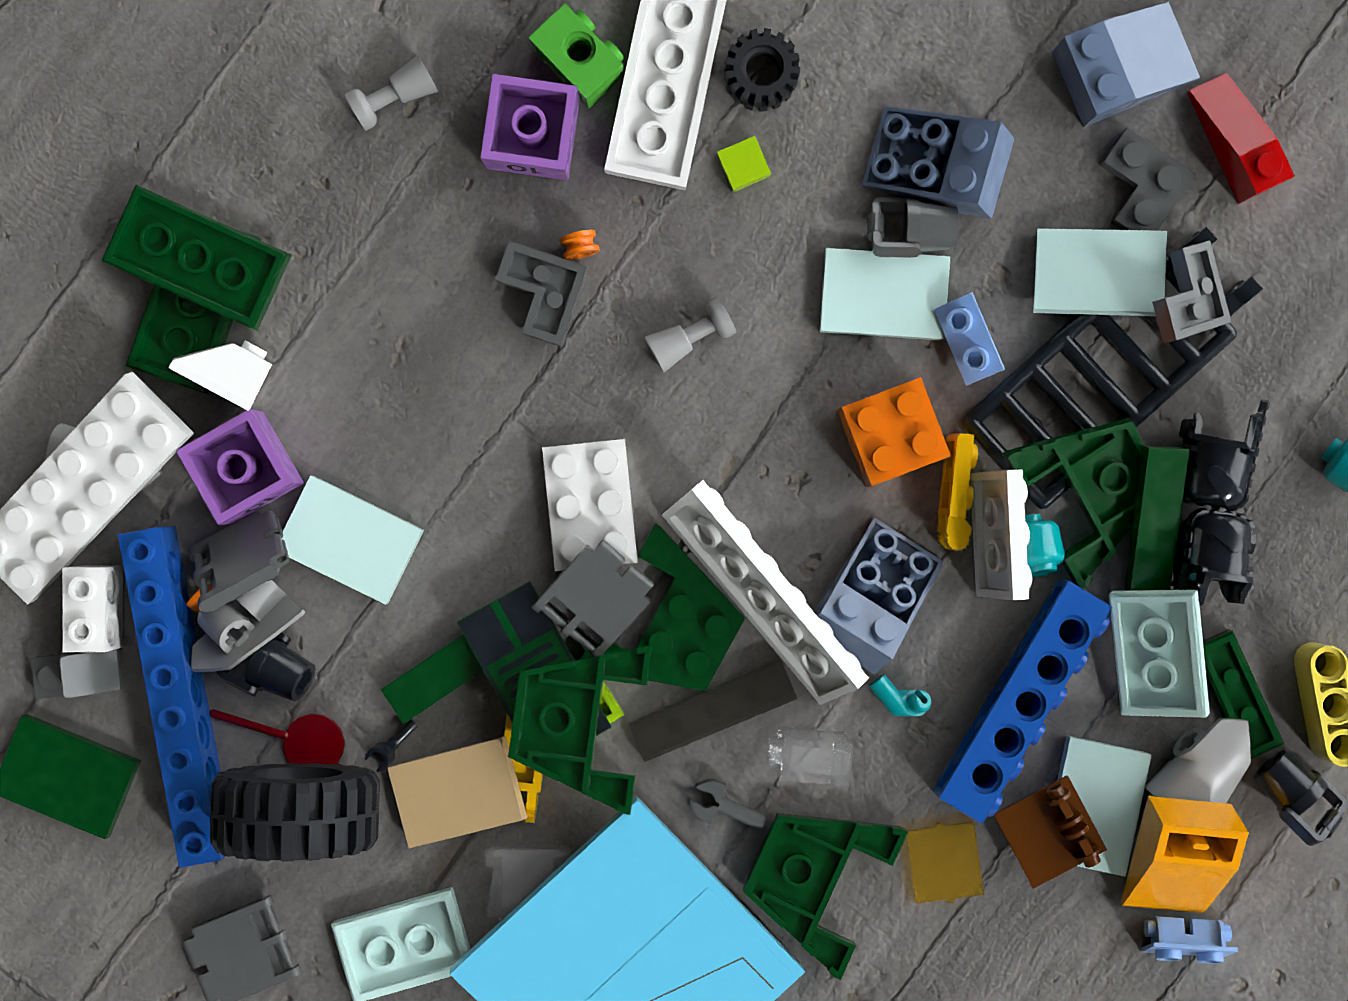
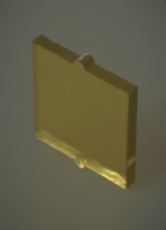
M973 821L949 825L937 822L934 827L907 830L908 834L906 837L915 902L917 904L941 900L953 903L956 898L984 895L975 823Z

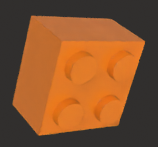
M921 377L843 406L837 410L866 487L877 485L951 457Z

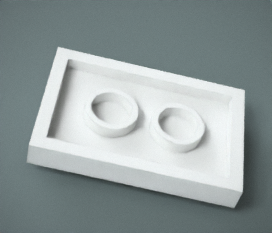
M625 439L542 447L555 571H563L587 544L592 549H595L603 539L625 558L623 564L638 563Z
M1023 470L970 473V485L974 491L972 526L976 596L1005 600L1029 599L1032 573L1027 565L1026 546L1029 543L1030 531L1025 522L1024 503L1027 499L1028 490L1023 479Z

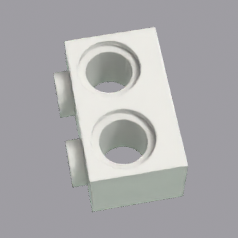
M123 565L62 567L63 652H107L123 648Z

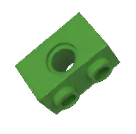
M565 3L529 37L532 50L564 84L577 86L580 101L590 109L624 77V67L621 62L624 56L610 40L607 39L603 43L592 32L596 28L583 11L578 9L574 13ZM576 47H586L591 51L589 58L582 62L572 60L569 55Z

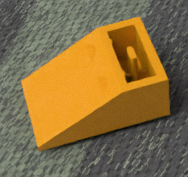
M1148 796L1121 899L1122 906L1204 913L1239 869L1249 832L1232 804Z

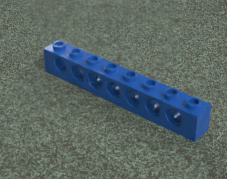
M176 526L156 527L118 534L179 868L220 861L226 856L217 853L210 843L211 783L221 770L211 716L209 715L210 710L203 672H193L191 670L192 647L197 642L192 612L186 605L189 601Z

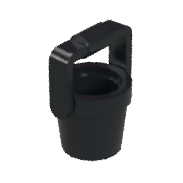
M280 633L254 652L246 670L245 682L228 674L230 670L216 672L223 682L255 697L258 691L264 690L295 702L308 690L314 678L316 668L313 663L288 648L287 645L291 642V638Z
M1281 750L1274 754L1254 774L1253 778L1276 805L1280 818L1307 845L1314 846L1326 838H1330L1342 822V815L1348 807L1346 798L1320 772L1316 770L1310 771L1286 750ZM1323 796L1332 807L1325 812L1314 831L1299 815L1304 813Z

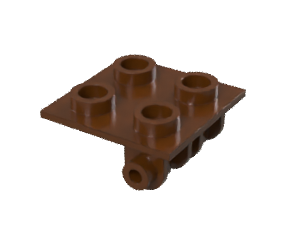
M1068 775L994 814L1033 889L1084 863L1086 868L1099 864L1101 862L1099 854L1107 850Z

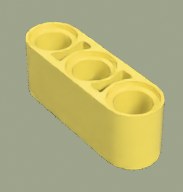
M1309 642L1302 645L1294 656V667L1309 746L1317 757L1341 767H1348V660L1346 655L1334 646ZM1323 653L1326 658V665L1322 671L1317 672L1315 661ZM1331 694L1334 704L1332 709L1325 713L1323 702ZM1340 736V749L1332 754L1331 743L1335 737Z

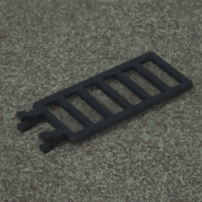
M1205 227L1200 232L1194 233L1179 249L1210 241L1212 245L1218 239ZM1166 253L1165 278L1180 293L1173 272L1171 257ZM1249 277L1246 281H1239L1225 296L1230 317L1263 289L1253 277ZM1077 314L968 412L962 420V425L970 434L974 435V439L1002 470H1010L1002 456V453L1007 451V449L982 422L1001 406L1034 443L1051 439L1052 437L1013 395L1032 378L1079 431L1096 427V423L1044 368L1050 360L1063 350L1123 416L1122 419L1132 421L1137 428L1236 338L1237 331L1231 323L1212 328L1216 334L1200 349H1197L1187 337L1168 342L1185 362L1169 377H1166L1110 315ZM1144 316L1160 333L1156 316ZM1092 322L1154 388L1138 405H1135L1075 340ZM1061 472L1045 489H1042L1037 482L1028 486L1027 497L1037 508L1043 510L1052 505L1070 486Z

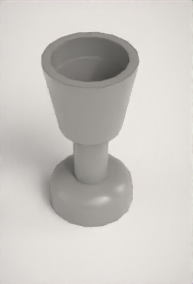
M418 54L389 77L391 82L389 85L367 97L359 89H352L345 93L348 103L365 131L376 125L377 116L375 111L400 98L402 103H406L439 92Z
M715 297L706 304L707 317L683 329L680 325L644 337L663 373L693 350L692 343L716 331L722 338H729L737 333L729 314L718 297Z

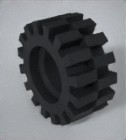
M757 28L750 30L749 36L740 35L737 38V43L735 45L732 44L728 50L724 70V80L727 82L726 88L729 94H734V100L738 104L741 102L746 104V109L753 110V107H760V112L767 111V108L770 106L776 109L781 106L783 100L787 101L791 97L792 91L796 88L800 74L799 54L794 52L795 45L792 41L785 42V35L779 31L777 36L771 34V29L764 28L763 33H758ZM756 56H767L776 63L778 75L773 82L767 85L755 84L746 74L747 63Z

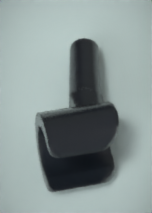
M410 720L387 742H379L368 750L365 754V761L374 752H380L384 756L385 761L376 772L386 769L395 759V750L418 725L413 720Z

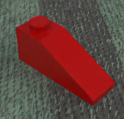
M1227 73L1187 92L1238 204L1295 177L1278 138Z

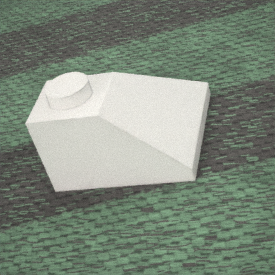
M245 340L241 347L234 343H229L175 357L170 363L169 368L249 411L272 364L264 360L268 352Z

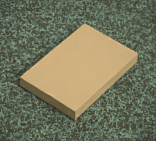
M506 736L388 767L408 848L522 821L527 818L512 759L508 757L509 747Z

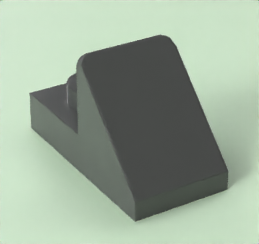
M119 649L107 652H75L31 658L35 699L62 696L63 698H73L123 689Z

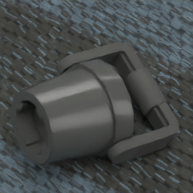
M879 197L874 199L872 213L867 216V237L872 241L873 254L877 257L914 258L919 256L921 252L955 249L958 238V208L923 203L916 198ZM881 212L904 213L903 242H882L884 238V216Z

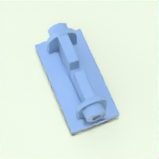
M973 292L934 309L966 386L1005 370Z
M1153 916L1151 920L1144 921V935L1151 937V944L1142 947L1141 952L1155 953L1156 960L1180 961L1182 960V955L1197 956V962L1218 964L1224 963L1223 957L1238 952L1237 947H1226V942L1231 941L1232 930L1230 925L1223 924L1222 920L1190 919V934H1185L1184 918Z

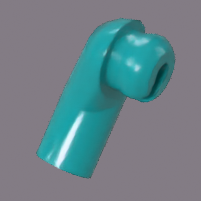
M885 674L878 676L869 684L870 689L889 713L894 716L917 717L923 715L931 707V697L926 691L897 690Z

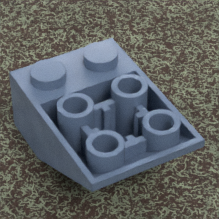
M884 106L862 186L901 198H916L923 203L954 206L958 208L959 214L992 219L1015 139L1004 124L999 121Z
M874 517L821 598L814 613L831 627L833 636L843 648L852 653L863 668L875 674L893 660L944 561Z

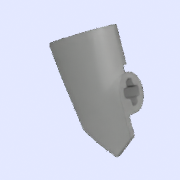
M273 580L266 581L211 612L199 611L197 623L206 634L192 647L191 670L193 672H213L232 669L302 617L305 611Z
M1219 718L1207 731L1198 727L1187 731L1178 739L1173 748V753L1176 757L1172 761L1169 760L1145 785V789L1155 797L1227 803L1251 763L1248 721Z

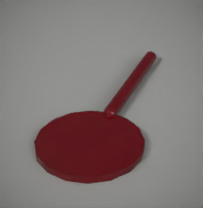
M215 709L209 712V715L213 718L283 739V749L289 763L338 764L344 754L345 739L341 728L334 720L322 714L311 713L301 716L290 724L285 732Z

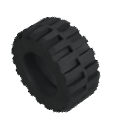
M263 764L221 771L211 783L210 843L214 850L223 856H235L236 859L244 860L256 859L257 861H313L323 858H341L344 855L360 854L361 851H368L374 846L379 837L380 779L375 771L369 768L342 764Z

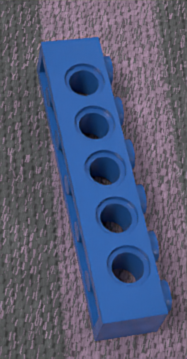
M1057 580L932 789L938 798L983 824L987 816L992 817L998 811L1003 800L1002 790L1008 780L1014 781L1020 774L1025 762L1022 757L1029 745L1034 746L1044 734L1046 724L1043 722L1050 710H1056L1065 699L1067 694L1065 685L1072 673H1079L1086 664L1089 653L1086 650L1093 638H1099L1108 627L1110 617L1107 615L1112 606L1068 580ZM1071 619L1075 624V634L1070 640L1062 641L1059 636V628L1064 621ZM1051 655L1054 660V669L1048 676L1041 677L1037 670L1038 663L1041 658ZM1030 691L1033 696L1031 708L1025 712H1018L1016 709L1017 697L1023 692ZM1002 728H1010L1012 731L1010 743L1005 747H996L994 743L995 734ZM981 764H989L991 767L989 778L982 783H975L972 777L974 769Z

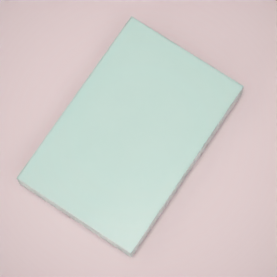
M1037 229L1033 313L1156 316L1152 302L1165 298L1167 231Z
M826 248L819 332L943 341L945 335L934 309L947 304L950 256L920 254L914 258L877 257L872 251Z
M310 476L283 530L282 539L285 540L289 558L386 605L389 603L424 529L315 476Z
M1198 590L1112 591L1109 594L1110 606H1112L1110 612L1121 715L1206 718L1210 712Z
M1067 735L1057 780L1066 775L1069 776L1107 848L1106 851L1099 854L1101 862L1087 869L1126 877L1151 754ZM1084 863L1078 865V867L1086 868Z
M453 887L334 920L331 924L353 1001H367L451 977L450 968L470 950Z

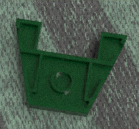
M1127 419L1017 447L1002 453L1010 470H1023V479L1027 487L1054 469L1060 468L1094 530L1093 534L1064 552L1065 557L1062 563L1073 583L1082 589L1087 587L1093 580L1090 576L1103 561L1107 563L1117 552L1115 549L1116 545L1129 530H1132L1142 448L1145 444L1134 423Z
M655 524L637 557L674 577V580L637 648L652 647L648 681L706 691L745 617L659 525ZM593 639L590 643L596 647L598 643ZM614 642L603 655L627 651L628 649ZM587 650L581 660L588 658L590 653Z
M645 646L520 671L508 757L623 814L631 815L636 775L593 770L592 763L603 681L647 686L652 647Z
M776 813L744 883L743 892L781 928L789 932L811 956L820 961L829 973L841 980L856 948V944L853 940L818 925L852 849L861 851L893 866L908 831L906 828L896 825Z

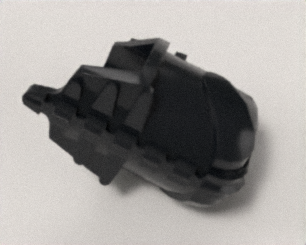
M1261 399L1257 413L1250 415L1244 442L1201 434L1203 420L1200 413H1194L1193 419H1183L1181 421L1179 437L1183 438L1182 447L1189 449L1188 462L1190 453L1193 452L1197 467L1188 466L1187 463L1182 502H1194L1198 506L1209 505L1213 509L1225 508L1227 511H1236L1248 502L1250 497L1248 492L1252 486L1253 480L1251 478L1256 468L1255 460L1260 450L1258 447L1259 442L1262 441V429L1266 423L1265 415L1269 409V400Z
M1198 508L1191 512L1183 525L1184 545L1181 553L1182 563L1174 564L1173 580L1171 582L1173 590H1198L1199 605L1202 606L1211 581H1218L1221 593L1228 603L1244 604L1245 598H1250L1255 589L1254 577H1250V574L1254 571V566H1249L1248 555L1253 554L1256 546V535L1254 534L1256 527L1253 521L1247 519V516L1242 513L1220 512L1218 509L1207 510L1206 508Z

